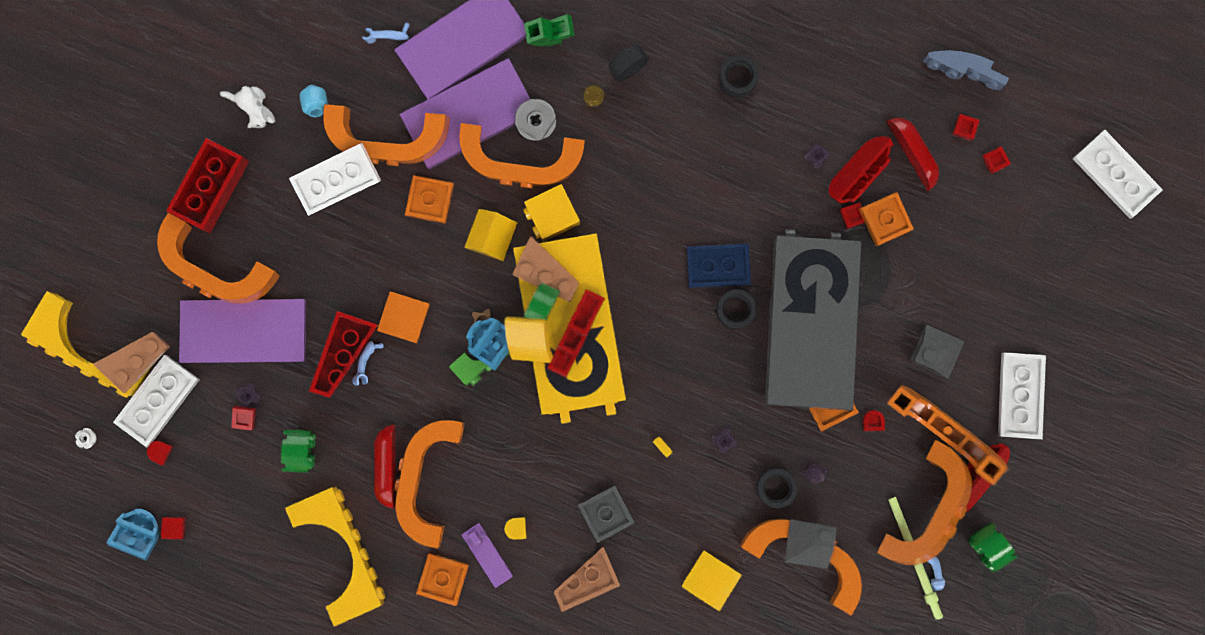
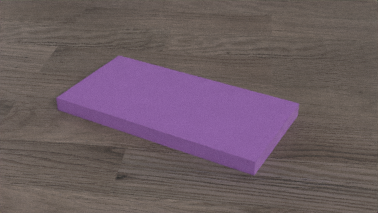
M469 0L394 50L427 99H430L446 91L526 38L524 22L508 0Z
M508 58L401 113L400 116L413 141L423 131L425 113L446 114L450 117L449 131L444 144L433 156L424 160L427 168L430 169L462 152L459 139L461 123L482 126L481 142L514 126L515 113L518 107L530 98Z
M222 300L180 301L179 363L306 362V300H255L243 304H233Z

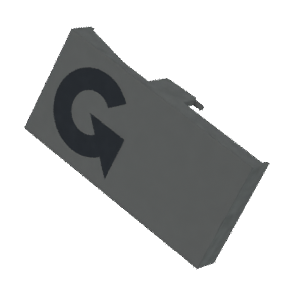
M785 229L786 236H776L773 240V272L769 309L765 405L853 410L861 241L841 240V233L831 232V239L795 237V230Z

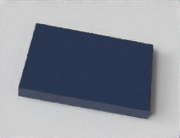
M749 243L686 247L688 288L751 285Z

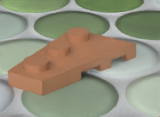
M530 237L512 275L536 287H539L542 282L561 291L559 298L571 302L579 282Z
M151 332L93 365L122 393H127L170 346L155 332Z
M602 547L554 591L562 612L620 586L605 548Z

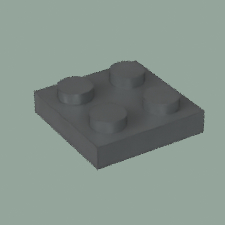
M615 485L578 505L597 543L635 523Z

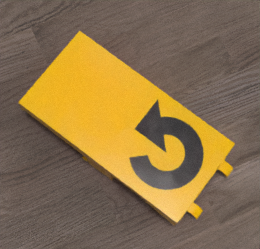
M597 233L539 243L545 251L579 282L571 302L558 297L546 323L551 335L548 344L553 356L585 290L587 289L605 298L567 378L547 369L550 363L533 361L542 415L560 413L561 423L564 424L571 422L569 411L605 405L607 416L615 415L614 403L624 401L626 398ZM526 246L514 248L516 266ZM519 279L525 313L538 287Z

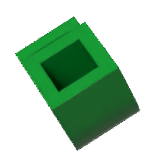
M568 14L552 20L538 18L524 23L527 44L534 46L556 45L562 43L561 40L575 36L572 18Z
M541 282L530 301L524 318L541 319L547 322L561 291Z

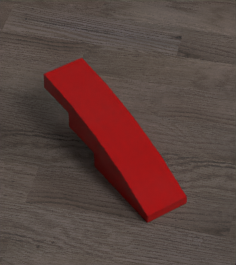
M587 289L585 290L547 369L567 378L605 300L604 297Z

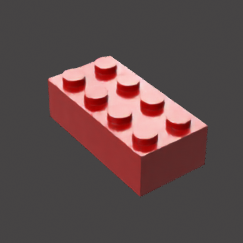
M206 138L166 211L205 232L211 233L249 161L243 156Z

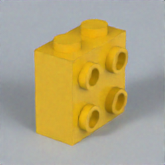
M562 184L524 202L526 208L523 211L527 219H532L535 224L532 229L536 238L541 237L543 242L580 225V220Z

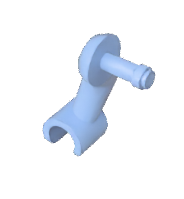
M405 23L402 32L391 30L372 31L370 28H366L370 36L362 38L370 44L374 43L376 38L406 40L409 38L406 32L410 25Z
M369 341L366 344L358 360L357 375H354L352 378V383L355 386L359 385V377L363 385L368 383V377L365 375L366 363L370 355L374 353V349L384 347L382 343L374 345L372 341Z
M935 556L927 562L931 564L935 579H931V587L933 591H939L943 589L945 580L942 577L940 562Z

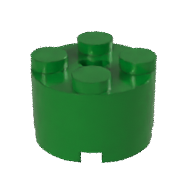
M285 429L283 434L288 435L286 440L282 439L281 464H285L286 467L281 468L282 472L309 473V470L315 466V455H311V450L316 446V434H312L311 430Z
M992 522L972 534L968 543L974 551L983 555L980 560L991 572H997L1018 557L1014 554L1015 551L1001 532L997 533L995 530L996 526Z

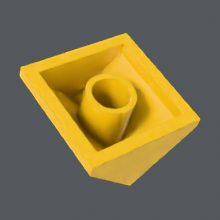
M478 209L465 248L504 262L517 222L497 212Z

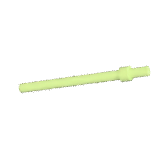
M897 498L888 499L904 542L913 541ZM923 564L914 565L925 592V601L930 605L935 620L943 618L937 602L939 601L936 592H933Z

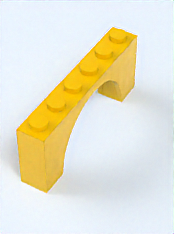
M46 291L21 334L27 338L26 342L35 347L40 345L45 348L44 352L50 356L63 358L62 362L70 367H79L81 369L80 373L88 377L94 376L98 378V383L108 388L110 386L116 388L117 394L126 398L133 396L148 377L155 363L127 393H122L93 365L94 363L82 358L72 347L67 333V318L73 303L56 293Z
M337 487L327 489L285 508L293 527L303 524L327 526L339 533L351 550L353 573L350 583L345 592L336 601L326 606L334 626L385 603L383 599L386 598L382 587L378 588L376 583L377 574L374 568H370L368 564V552L365 548L361 547L359 542L361 540L360 533L357 528H353L351 523L353 520L352 514L349 509L345 508L343 501H345L344 495Z

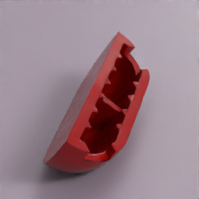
M904 118L887 120L888 126L926 190L930 191L939 179V167L912 122Z
M885 136L873 138L867 141L854 154L829 185V194L835 201L841 204L849 201L854 202L862 195L891 160L889 157L891 146H893L891 138Z
M389 425L377 434L374 441V493L377 500L383 506L395 509L396 425Z
M1001 443L989 446L1007 465L1010 457L1009 447ZM971 462L967 464L971 475L972 489L966 505V512L977 503L992 485L976 472V468Z

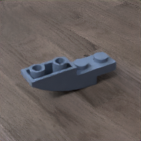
M935 51L929 52L923 60L929 68L940 70L951 79H960L964 74H967L969 79L981 81L992 90H1001L1009 79L991 69L994 61L971 53Z

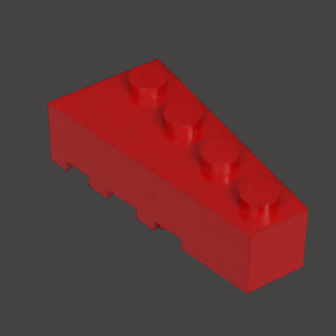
M337 311L309 391L332 398L378 328V325Z

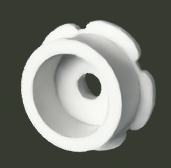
M89 428L79 430L75 436L77 446L80 448L84 447L85 449L91 448L97 439L96 434Z

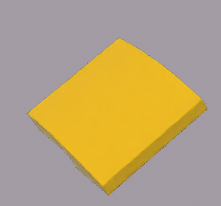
M506 317L505 331L511 359L550 363L553 355L548 344L551 335L546 320Z
M703 551L681 587L720 611L742 575L708 552Z

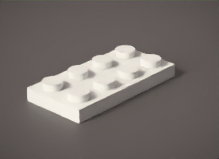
M1106 130L1102 131L1073 158L1130 219L1162 191L1161 187Z
M363 143L289 178L308 215L381 181Z
M1001 353L998 436L1042 439L1046 355Z
M164 355L113 423L145 447H148L200 379L168 355Z

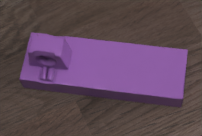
M480 523L461 534L495 588L513 577L512 572Z

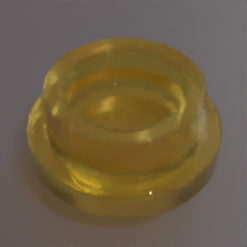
M589 86L584 92V100L590 106H598L604 100V92L598 86Z

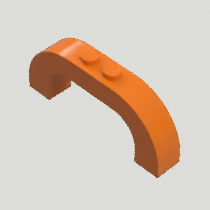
M324 104V126L331 142L342 152L363 143L374 165H378L379 161L386 162L388 166H398L399 163L412 164L422 162L433 156L442 147L449 131L450 117L446 114L425 113L423 131L411 143L394 144L360 141L355 139L350 131L351 110L345 106Z
M465 123L460 125V146L469 165L480 175L500 181L501 185L512 186L513 182L520 183L522 188L532 189L533 185L550 186L560 183L576 170L584 150L585 140L564 137L562 154L559 160L549 167L539 168L496 162L489 159L481 149L482 126Z
M168 213L160 226L157 245L162 261L169 270L183 279L181 283L192 289L194 286L200 288L199 293L208 298H211L213 295L222 301L233 304L252 302L269 292L280 276L274 270L256 262L249 275L243 280L235 283L224 282L185 259L183 243L192 229L189 224Z
M901 385L888 401V404L904 417L906 415L913 417L962 454L974 465L976 472L994 485L1007 470L1006 463L989 446L931 401L911 388Z
M443 420L423 427L413 436L407 446L404 458H401L399 463L401 476L400 479L396 480L394 489L397 492V518L405 533L414 541L424 546L441 547L445 527L425 521L416 509V497L424 457L429 447L436 442L461 443L464 422Z
M936 440L926 459L946 472L948 487L926 531L920 538L904 542L886 534L877 553L898 564L918 565L933 559L942 551L949 538L954 536L959 519H962L966 513V505L972 489L969 469L957 453Z
M778 518L759 523L746 534L739 546L760 559L766 547L772 541L779 538H788L790 520ZM834 545L830 563L838 573L839 582L829 602L847 614L852 615L861 596L860 573L852 558Z

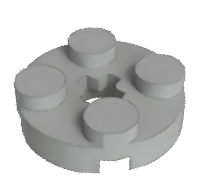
M529 99L518 107L515 113V125L523 137L529 140H541L547 138L554 131L556 116L552 106L540 99ZM539 114L540 124L535 123L532 125L530 117Z

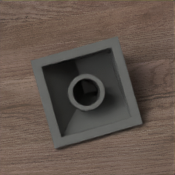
M926 324L909 362L940 377L949 379L964 341Z
M790 519L784 562L827 569L834 550L837 527Z

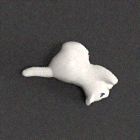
M244 86L236 95L227 91L220 92L221 96L235 102L249 115L250 123L247 126L248 128H264L267 121L270 123L275 122L271 111L262 105L265 94L258 87L250 88Z

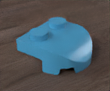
M489 318L484 321L479 320L475 322L467 333L469 352L487 366L496 370L509 352L505 325L496 319Z
M134 509V511L121 514L116 520V527L106 542L107 545L147 561L159 539V527L154 516L143 509Z

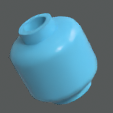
M316 85L307 86L299 95L302 111L311 117L322 116L324 114V104L328 105L326 92L323 88Z

